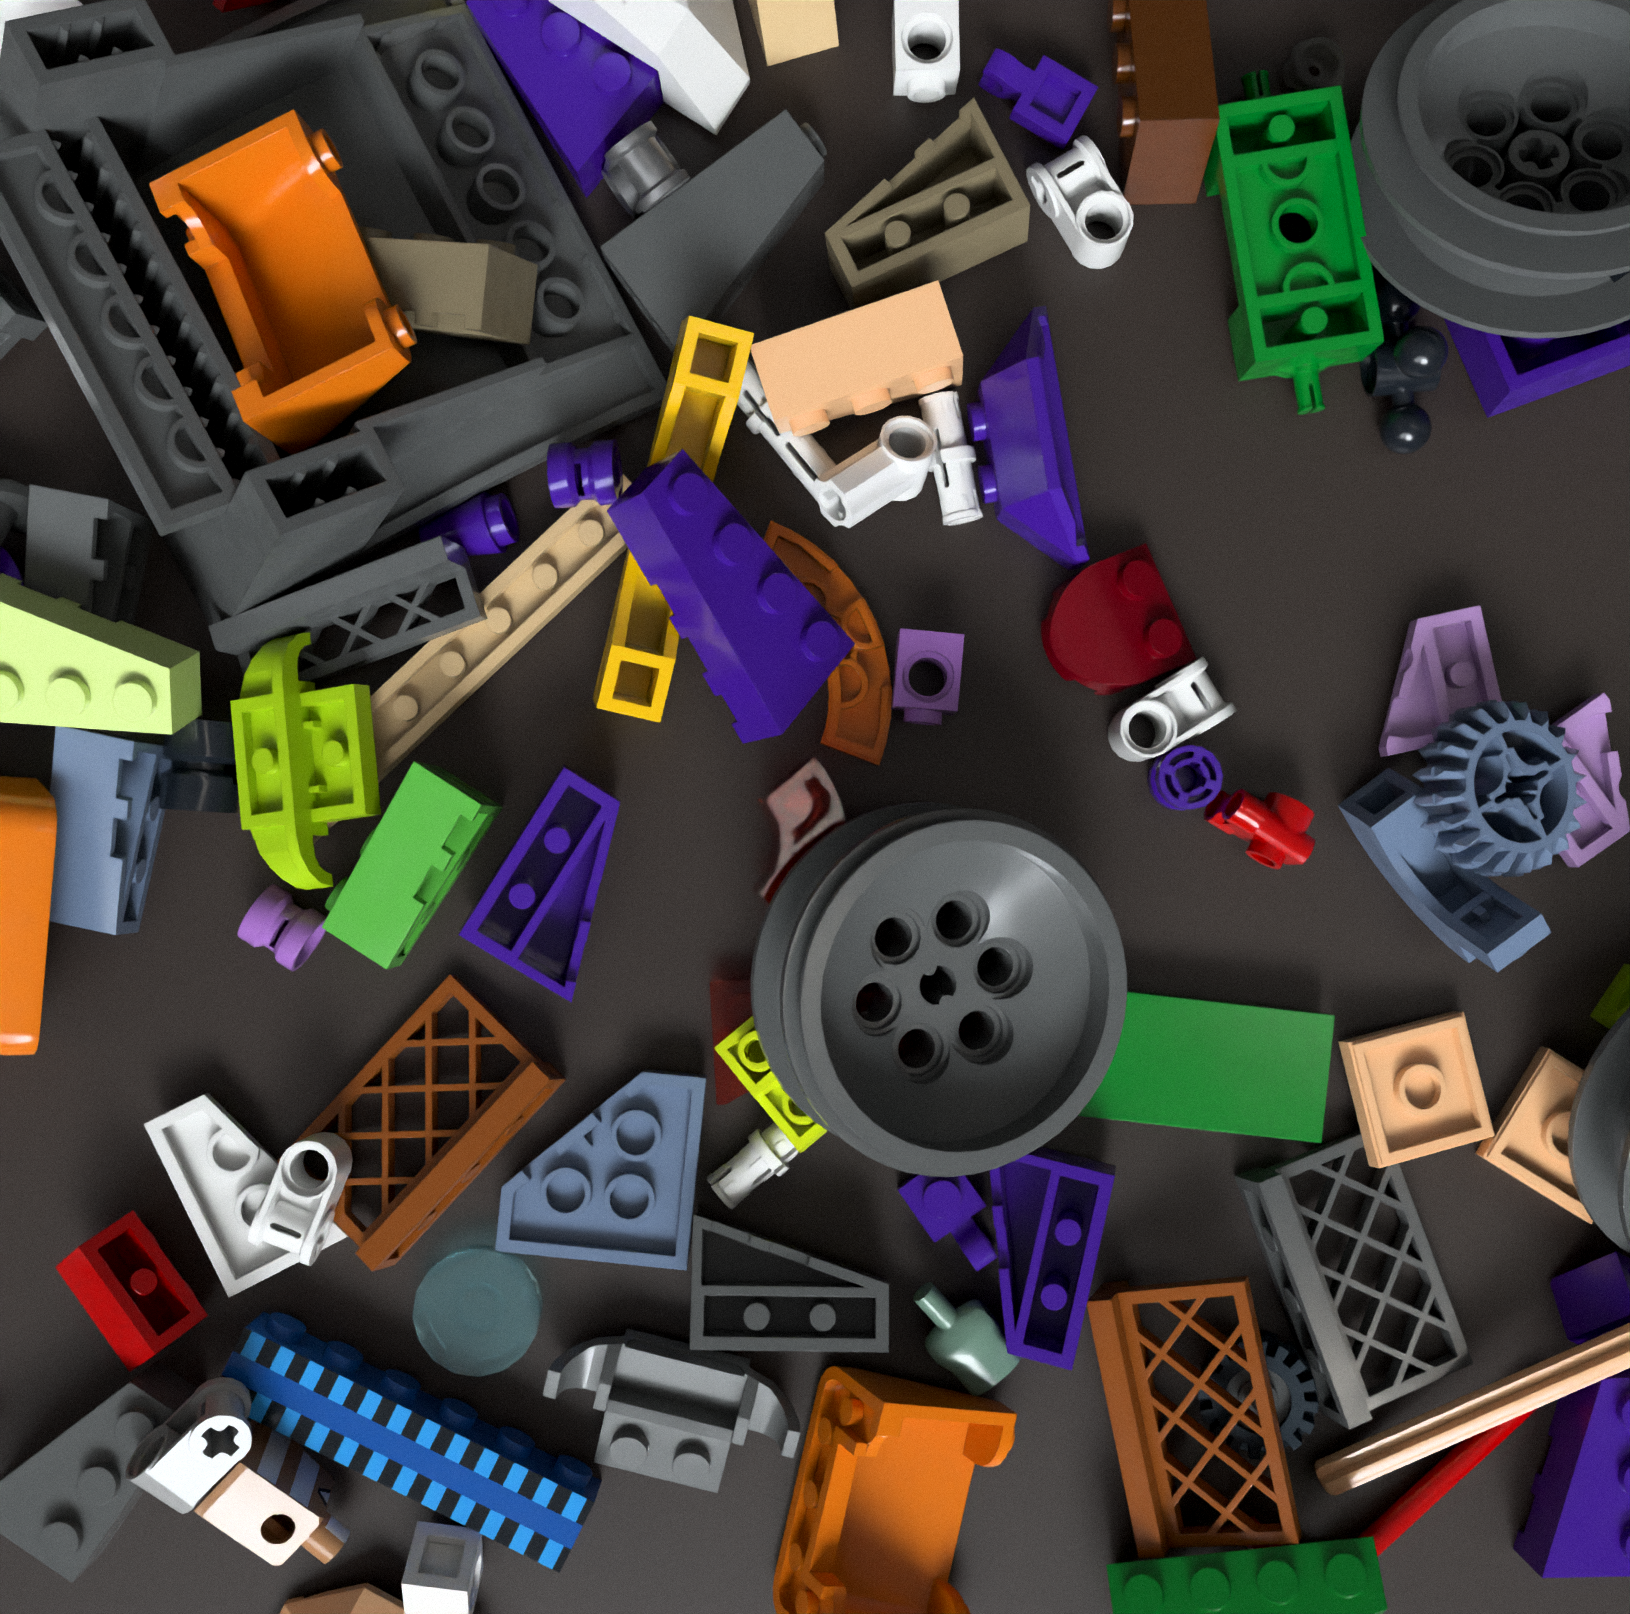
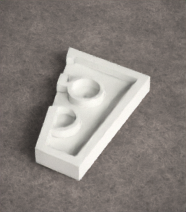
M209 1093L199 1096L144 1124L228 1297L300 1261V1255L265 1241L260 1246L248 1242L252 1221L269 1190L279 1163ZM334 1220L322 1250L348 1237Z

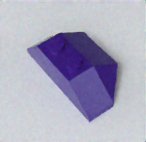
M1046 306L1034 307L981 380L975 396L976 402L967 404L968 423L973 442L983 440L987 464L978 466V480L983 503H994L996 520L1069 571L1082 568L1090 558L1049 329Z

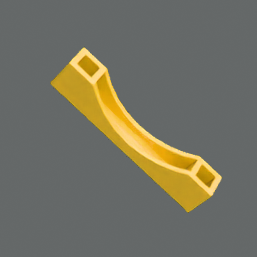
M690 315L681 321L647 467L683 449L712 482L714 481L728 429L739 399L754 333ZM629 548L625 558L592 699L598 709L660 723L676 660L679 634L669 619L673 615V611L658 585L650 586Z

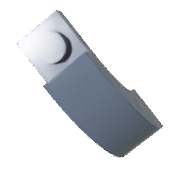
M1387 768L1341 802L1338 807L1373 863L1421 921L1466 962L1470 963L1477 958L1497 973L1514 960L1523 956L1527 950L1552 933L1542 913L1507 892L1488 877L1473 874L1472 869L1453 866L1452 853L1434 850L1438 831L1430 832L1420 828L1429 814L1426 807L1413 802L1421 794H1424V788L1394 770Z

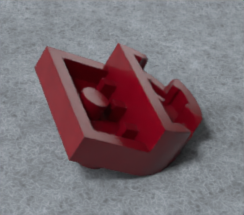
M1146 543L1096 562L1059 584L1051 593L1053 598L1049 606L1047 618L1041 622L1043 647L1053 668L1064 680H1076L1080 684L1095 690V695H1112L1122 692L1197 659Z

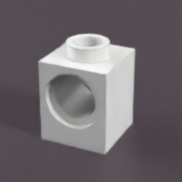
M893 0V96H907L908 99L914 102L929 103L941 100L945 95L956 94L960 72L959 0ZM927 43L936 47L941 54L934 59L924 60L916 57L910 49L917 44Z
M417 1521L401 1583L405 1614H473L484 1567L482 1534L468 1527Z

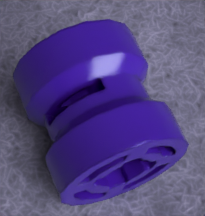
M616 439L596 440L590 447L577 448L571 442L549 444L547 451V476L550 496L555 508L576 507L581 500H595L600 506L612 505L623 493V471L620 449Z
M1186 745L1171 749L1157 756L1149 768L1147 783L1150 793L1157 803L1167 809L1179 811L1192 810L1204 807L1216 798L1222 787L1223 773L1221 765L1213 753L1201 746Z

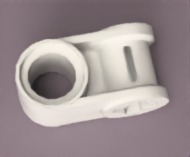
M1082 135L1073 141L1072 149L1044 166L1036 162L1026 169L1028 183L1036 201L1044 213L1052 219L1071 250L1073 257L1080 264L1091 269H1102L1114 264L1120 258L1133 227L1134 214L1130 204L1110 175L1105 160L1094 142L1088 136ZM1095 221L1104 222L1112 227L1116 236L1107 240L1095 238L1087 231L1086 225Z
M1204 656L1156 684L1154 686L1155 689L1121 709L1112 718L1108 726V740L1112 750L1119 757L1127 761L1141 762L1164 754L1186 739L1190 740L1228 718L1237 709L1232 702L1225 703L1205 672L1208 663ZM1134 715H1142L1148 718L1154 726L1155 739L1149 748H1142L1136 745L1130 737L1129 723Z
M320 1132L312 1134L286 1149L280 1158L269 1190L252 1221L248 1234L249 1243L260 1246L265 1241L300 1255V1263L311 1266L315 1262L328 1237L335 1216V1208L348 1175L351 1172L353 1158L351 1149L344 1139L334 1133ZM307 1150L318 1151L327 1160L329 1172L325 1181L315 1180L305 1171L303 1160Z

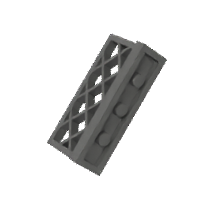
M1360 1129L1266 1169L1254 1167L1234 1176L1300 1356H1305L1311 1367L1316 1383L1320 1410L1324 1416L1348 1429L1372 1420L1370 1410L1474 1364L1400 1164L1377 1168L1370 1187L1344 1176L1354 1151L1364 1147ZM1335 1159L1331 1169L1321 1165ZM1309 1169L1327 1177L1314 1211L1297 1203L1288 1179ZM1341 1184L1366 1195L1353 1229L1328 1218ZM1386 1186L1389 1190L1391 1197L1383 1194ZM1380 1202L1395 1208L1401 1223L1392 1247L1367 1236ZM1302 1215L1311 1219L1308 1227H1306ZM1324 1225L1349 1236L1336 1272L1320 1265L1315 1252ZM1363 1244L1388 1254L1375 1290L1350 1279ZM1408 1247H1410L1413 1257L1406 1254ZM1402 1262L1418 1268L1423 1282L1414 1307L1389 1296ZM1324 1275L1333 1279L1330 1288ZM1347 1285L1372 1296L1358 1332L1343 1326L1337 1311ZM1386 1303L1411 1314L1397 1350L1372 1339ZM1431 1306L1435 1317L1428 1314ZM1425 1321L1440 1328L1449 1352L1427 1363L1411 1357ZM1347 1335L1355 1338L1352 1348L1348 1341ZM1369 1346H1372L1394 1356L1385 1381L1366 1389L1360 1369ZM1409 1363L1416 1366V1368L1406 1372Z

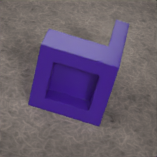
M1615 1251L1551 1280L1550 1286L1569 1341L1580 1345L1630 1323V1258Z

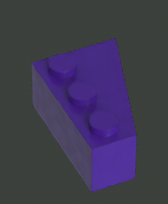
M467 0L466 4L473 21L483 35L495 60L520 98L526 103L541 126L546 138L554 150L556 149L587 199L604 178L601 170L604 169L605 154L628 134L648 122L664 103L658 71L548 0Z
M563 764L463 922L459 936L572 1003L585 942L587 941L592 913L620 806L619 799Z
M1039 1147L1016 1161L990 1170L993 1200L992 1211L994 1227L996 1229L999 1258L998 1270L1008 1354L1072 1371L1114 1183L1116 1165Z
M1630 1368L1558 1399L1548 1434L1552 1437V1442L1542 1474L1536 1472L1531 1487V1492L1535 1495L1525 1531L1518 1530L1513 1550L1541 1578L1630 1576Z

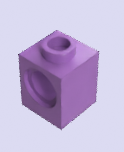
M900 628L896 644L891 710L904 711L903 722L920 725H941L942 715L953 716L958 711L965 634ZM931 663L940 669L944 684L938 694L923 696L912 689L909 683V671L916 664Z

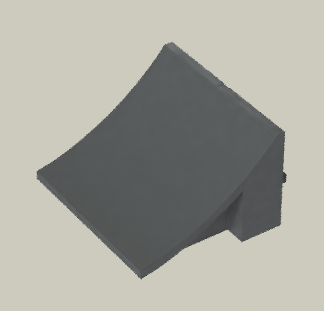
M105 0L5 21L0 55V238L209 625L325 581L369 554L483 491H487L546 461L548 447L551 443L571 442L577 446L662 406L667 382L483 35L473 21L464 0H298L235 30L199 50L177 55L173 53L146 0ZM295 109L313 132L323 128L336 146L343 162V168L335 172L358 226L392 232V239L413 240V233H429L454 239V242L476 243L477 239L506 242L516 245V256L537 264L538 268L530 345L414 332L417 343L409 347L412 360L406 367L318 444L300 453L290 455L243 422L231 392L241 387L235 373L244 369L205 269L188 256L184 244L190 242L185 232L188 225L177 215L166 218L160 213L149 183Z

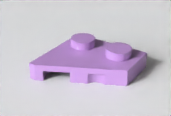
M1480 605L1410 621L1379 744L1381 757L1421 749L1428 743H1433L1434 739L1431 729L1439 726L1442 722H1448L1449 714L1455 713L1460 708L1476 706L1477 702L1488 700L1502 701Z
M1605 692L1592 695L1551 724L1566 728L1562 745L1563 747L1568 746L1569 748L1579 750L1572 760V766L1574 771L1587 775L1576 783V794L1587 801V803L1573 811V815L1582 828L1572 831L1570 834H1565L1569 849L1559 852V855L1568 867L1579 868L1630 832L1626 800L1619 791V781L1622 776L1618 751H1611L1605 713L1612 712L1610 699Z

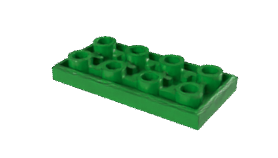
M1127 991L1125 1019L1115 1055L1102 1083L1078 1116L1322 1143L1335 1015Z

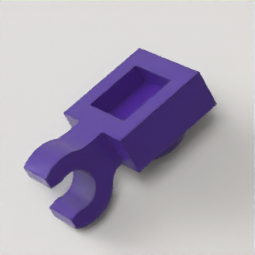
M998 48L995 49L984 68V74L978 84L982 89L998 98L1017 101L1009 119L1061 150H1064L1098 89V86L1043 55L1037 68L1033 71L1009 53Z
M914 1174L897 1186V1190L934 1243L951 1232L976 1271H979L998 1257L995 1248L972 1217L985 1208L986 1203L966 1175L936 1177Z

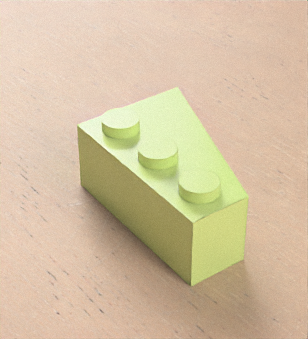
M3 573L0 574V722L172 735L202 715L200 651L122 620L116 623L80 609L81 604L64 597L54 599L22 586L21 580Z

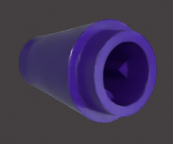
M486 491L419 527L421 543L438 536H443L465 547L467 556L505 553L508 545L518 542L520 538L516 514L507 496L504 493L491 496Z

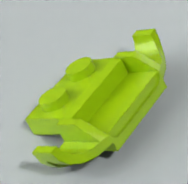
M310 632L275 638L262 646L252 658L244 674L240 698L230 701L242 830L251 831L260 855L280 878L292 886L304 890L333 887L332 874L320 867L315 856L313 837L329 835L327 822L381 815L369 686L349 684L315 690V683L299 681L297 669L298 656L304 646L311 645Z

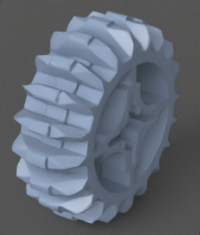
M1497 700L1477 702L1476 706L1460 708L1455 713L1449 714L1448 722H1442L1439 726L1431 729L1434 742L1428 743L1425 747L1418 750L1428 764L1426 768H1421L1412 774V776L1424 783V794H1421L1413 802L1426 807L1429 814L1420 828L1430 832L1438 831L1434 850L1452 853L1453 866L1472 869L1473 874H1480L1484 877L1501 875L1503 877L1523 876L1524 873H1529L1531 870L1551 865L1552 855H1557L1559 852L1569 849L1565 834H1570L1572 831L1582 828L1573 815V811L1587 803V801L1576 794V783L1587 775L1574 771L1572 760L1579 750L1569 748L1568 746L1563 747L1562 742L1566 728L1549 725L1548 711L1529 710L1526 702L1519 703L1514 700L1507 702H1497Z

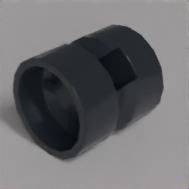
M195 719L172 735L164 734L163 755L172 761V768L161 773L159 809L240 814L232 722Z

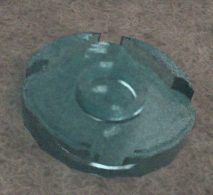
M476 1244L451 1251L428 1270L416 1291L412 1317L418 1341L433 1361L455 1374L481 1377L504 1371L524 1356L538 1332L543 1302L537 1279L521 1259L509 1252L506 1254L495 1251V1249H491L493 1246Z

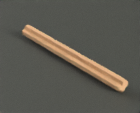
M1630 1323L1317 1460L1314 1466L1322 1487L1330 1495L1336 1496L1630 1368Z

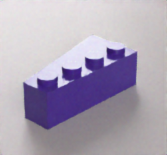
M1444 318L1487 418L1630 366V319L1612 327L1587 334L1562 338L1535 339L1486 333Z

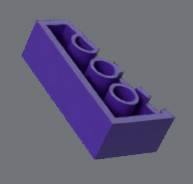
M681 449L645 468L608 508L607 512L650 586L658 585L673 611V615L669 619L681 639L688 637L707 669L702 675L715 696H723L736 719L731 724L742 743L782 735L855 643L689 455Z

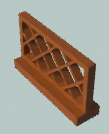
M450 974L292 1145L312 1134L328 1132L337 1121L338 1133L334 1134L345 1140L351 1149V1154L352 1139H382V1177L352 1178L351 1167V1172L348 1175L335 1208L334 1221L360 1247L355 1254L373 1272L394 1266L567 1079L550 1062H543L456 975ZM454 996L469 1010V1038L438 1039V1012ZM481 1023L495 1037H481ZM425 1027V1039L413 1040ZM503 1044L520 1061V1064L503 1082L481 1083V1045ZM469 1045V1083L438 1084V1046ZM405 1047H425V1085L395 1086V1058ZM382 1073V1086H370ZM469 1090V1119L459 1129L438 1130V1091ZM481 1090H495L482 1103ZM425 1092V1130L395 1131V1093ZM382 1093V1131L352 1132V1105L362 1094ZM425 1137V1166L416 1176H395V1138ZM438 1137H451L438 1151ZM303 1162V1164H304V1169H305V1171L307 1172V1174H308L310 1177H312V1178L315 1179V1180H320V1181H325V1180H326V1178H319V1177ZM395 1184H407L395 1197ZM352 1185H382V1212L368 1228L352 1213Z
M1248 1276L1129 1286L1128 1281L1103 1283L1088 1299L1087 1309L1139 1558H1164L1169 1548L1299 1544L1302 1533ZM1234 1296L1239 1324L1229 1338L1196 1314L1206 1298ZM1196 1299L1190 1308L1179 1301ZM1159 1302L1181 1319L1165 1343L1142 1326L1138 1304ZM1186 1325H1189L1220 1349L1204 1372L1200 1371L1171 1348ZM1241 1333L1245 1351L1235 1344ZM1147 1347L1156 1354L1151 1363ZM1225 1355H1228L1250 1372L1253 1388L1242 1403L1209 1378ZM1162 1359L1194 1383L1179 1406L1155 1389L1152 1372ZM1200 1389L1233 1414L1217 1436L1184 1412ZM1254 1399L1256 1401L1258 1415L1248 1408L1254 1401ZM1160 1411L1169 1418L1164 1426ZM1239 1420L1264 1439L1266 1453L1255 1467L1223 1442ZM1175 1423L1207 1448L1192 1470L1168 1452L1165 1437ZM1213 1454L1246 1479L1230 1501L1198 1476ZM1268 1464L1272 1480L1262 1473ZM1174 1476L1182 1482L1177 1490ZM1252 1485L1256 1486L1277 1503L1281 1523L1258 1524L1237 1507ZM1188 1488L1220 1512L1211 1526L1184 1527L1179 1500ZM1227 1518H1228V1519H1229L1231 1522H1233L1235 1525H1223V1524H1224V1522H1225V1521L1227 1520Z

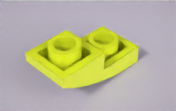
M753 1016L714 1047L798 1152L802 1153L827 1132L825 1128L814 1122L798 1108L778 1083L762 1052Z

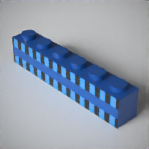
M263 1311L244 1328L220 1377L238 1380L249 1390L251 1396L249 1418L560 1573L593 1507L602 1480L592 1476V1470L585 1463L568 1455H559L556 1458L534 1447V1440L526 1433L508 1426L498 1429L478 1419V1413L468 1404L454 1398H444L442 1401L420 1390V1383L404 1372L394 1369H388L384 1372L364 1362L362 1353L346 1343L339 1341L326 1343L306 1333V1326L290 1315L274 1312L270 1315Z

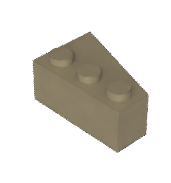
M974 97L959 110V118L934 141L928 138L915 150V158L889 182L884 178L825 232L829 266L851 310L937 280L941 282L1028 241L1030 203Z
M358 226L391 306L399 305L408 318L414 332L530 345L538 265L516 256V245L486 239H477L476 243L454 242V239L429 233H413V240L392 239V232Z

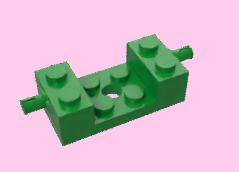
M1259 70L1257 76L1256 71H1253L1241 77L1245 101L1218 105L1220 120L1203 177L1207 197L1220 195L1239 304L1228 319L1238 381L1268 376L1293 378L1298 407L1297 414L1304 415L1309 411L1311 414L1325 409L1319 373L1330 366L1363 361L1384 342V335L1372 265L1361 240V237L1366 236L1341 85L1271 96L1268 80L1269 73L1267 70ZM1286 213L1302 215L1310 225V239L1302 243H1294L1287 240L1279 229L1280 216Z

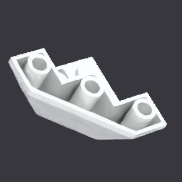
M548 0L656 69L659 73L663 102L715 135L718 134L750 84L733 0Z

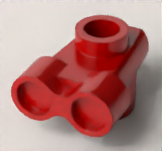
M1244 789L1237 790L1233 795L1222 790L1219 791L1213 801L1207 804L1204 811L1205 821L1228 835L1234 834L1248 842L1249 845L1245 853L1256 862L1267 867L1281 869L1283 863L1285 865H1303L1313 851L1315 839L1306 834L1315 816L1314 812L1303 803L1284 794L1269 792L1264 801H1261Z

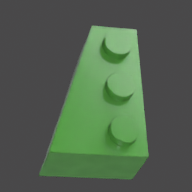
M414 761L380 823L365 840L360 850L361 857L350 877H344L330 894L325 904V908L330 913L322 928L386 970L401 966L503 807L442 767Z

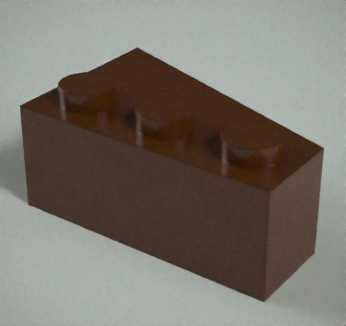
M1108 0V32L1117 33V43L1114 44L1112 55V80L1114 85L1118 84L1116 123L1120 147L1121 193L1130 205L1196 204L1220 120L1207 1Z

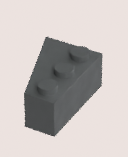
M697 1212L693 1214L690 1350L889 1353V1283L883 1278Z

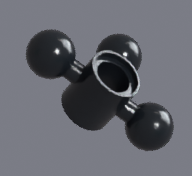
M1384 278L1375 285L1381 323L1386 327V337H1384V342L1363 361H1360L1361 382L1364 392L1368 397L1391 395L1392 408L1384 414L1379 425V435L1382 443L1394 453L1411 454L1420 450L1428 442L1432 432L1431 419L1421 406L1415 404L1414 393L1436 390L1441 377V369L1448 357V344L1443 334L1433 327L1415 326L1409 329V322L1415 318L1421 306L1402 294Z

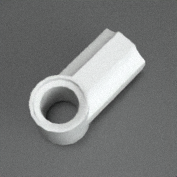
M897 416L889 419L882 426L879 439L817 477L812 492L818 500L821 514L834 527L843 525L851 528L892 500L907 501L916 497L922 491L937 445L936 434L930 425L912 416Z

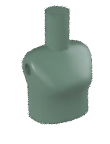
M932 1282L925 1283L915 1292L913 1300L936 1325L925 1338V1347L937 1364L951 1372L972 1396H978L990 1390L1006 1377L1021 1360V1357L1007 1353L1005 1332L998 1324L995 1316L981 1300L972 1299L955 1308Z

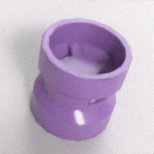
M272 884L265 889L250 907L237 934L240 939L254 948L265 946L273 951L276 962L293 972L304 964L323 938L326 930L322 928V925L327 916L314 908L302 909L293 903L291 893L277 884Z

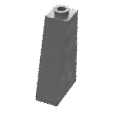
M786 109L600 246L609 270L673 355L681 321L690 315L719 323L824 184L825 160L823 157L827 155V151L823 142L808 123L804 122L798 126Z

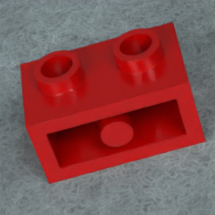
M134 1210L78 1246L55 1267L129 1372L153 1357L208 1316L198 1302L191 1287L181 1278L161 1250L154 1235L144 1226Z

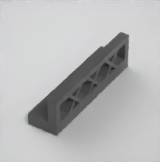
M438 536L209 625L208 628L215 650L238 656L243 676L252 658L262 646L272 639L310 632L311 645L304 646L298 656V680L317 684L486 620L487 616L465 547L443 536ZM456 578L465 609L444 617H439L425 610L436 585ZM416 593L412 603L403 599V597ZM394 602L408 609L397 635L383 639L368 631L380 606ZM359 615L355 624L346 620ZM421 616L431 621L417 627ZM337 624L351 631L339 657L327 661L312 653L323 628ZM364 638L373 642L371 645L360 648ZM307 661L316 664L315 666L304 670Z

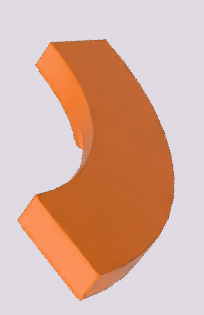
M770 521L763 540L855 643L827 678L829 694L828 714L820 744L879 766L887 743L891 721L892 686L885 644L877 622L866 600L832 558L793 530Z

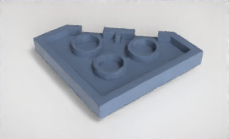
M653 1069L642 1070L510 1178L501 1187L495 1251L687 1270L707 1075Z

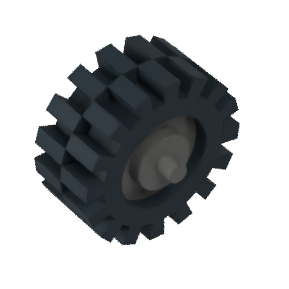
M1266 1331L1265 1336H1261L1282 1442L1284 1448L1290 1445L1294 1451L1303 1444L1301 1436L1305 1432L1310 1435L1315 1426L1314 1414L1318 1413L1319 1404L1316 1383L1305 1356L1301 1357L1298 1354L1297 1347L1288 1340L1286 1343L1279 1341L1277 1334ZM1239 1337L1235 1344L1245 1351L1243 1338ZM1212 1347L1207 1354V1361L1205 1365L1202 1364L1200 1371L1204 1372L1220 1350L1219 1348ZM1228 1355L1224 1356L1209 1377L1241 1403L1253 1388L1250 1372ZM1200 1389L1198 1399L1200 1401L1201 1416L1204 1422L1207 1421L1209 1423L1210 1432L1217 1436L1233 1414ZM1254 1399V1401L1248 1408L1258 1415L1257 1405ZM1241 1420L1237 1422L1225 1438L1227 1446L1236 1453L1239 1452V1449L1248 1451L1249 1459L1261 1460L1260 1453L1266 1452L1263 1437Z

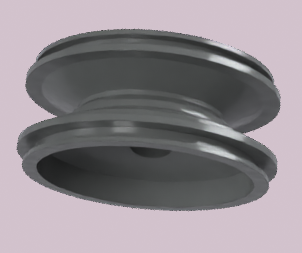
M934 802L901 803L861 814L841 824L807 850L779 885L765 912L754 948L750 979L753 1019L762 1052L778 1083L795 1105L814 1122L833 1135L840 1137L865 1156L885 1166L907 1173L936 1177L972 1175L996 1169L1038 1149L1068 1126L1091 1100L1111 1065L1120 1040L1127 1001V969L1119 929L1098 883L1069 848L1034 824L1012 815L987 809L966 808ZM948 902L952 911L951 920L948 926L939 932L936 926V915L940 907ZM889 918L893 930L891 939L887 945L878 949L875 944L876 929L881 922ZM989 949L991 953L990 967L984 975L979 977L977 963L983 952ZM923 974L931 975L928 986L920 985ZM872 983L874 988L872 1003L866 1010L858 1013L856 1009L858 992L863 986ZM972 1012V1029L967 1036L960 1039L958 1031L960 1022L964 1016ZM914 1030V1046L906 1056L900 1058L898 1053L899 1042L908 1031Z

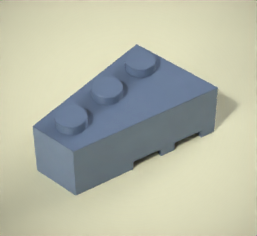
M56 726L50 793L56 803L57 834L49 921L112 935L139 932L166 810L159 809L161 773L172 768V761L163 755L162 744L106 732Z

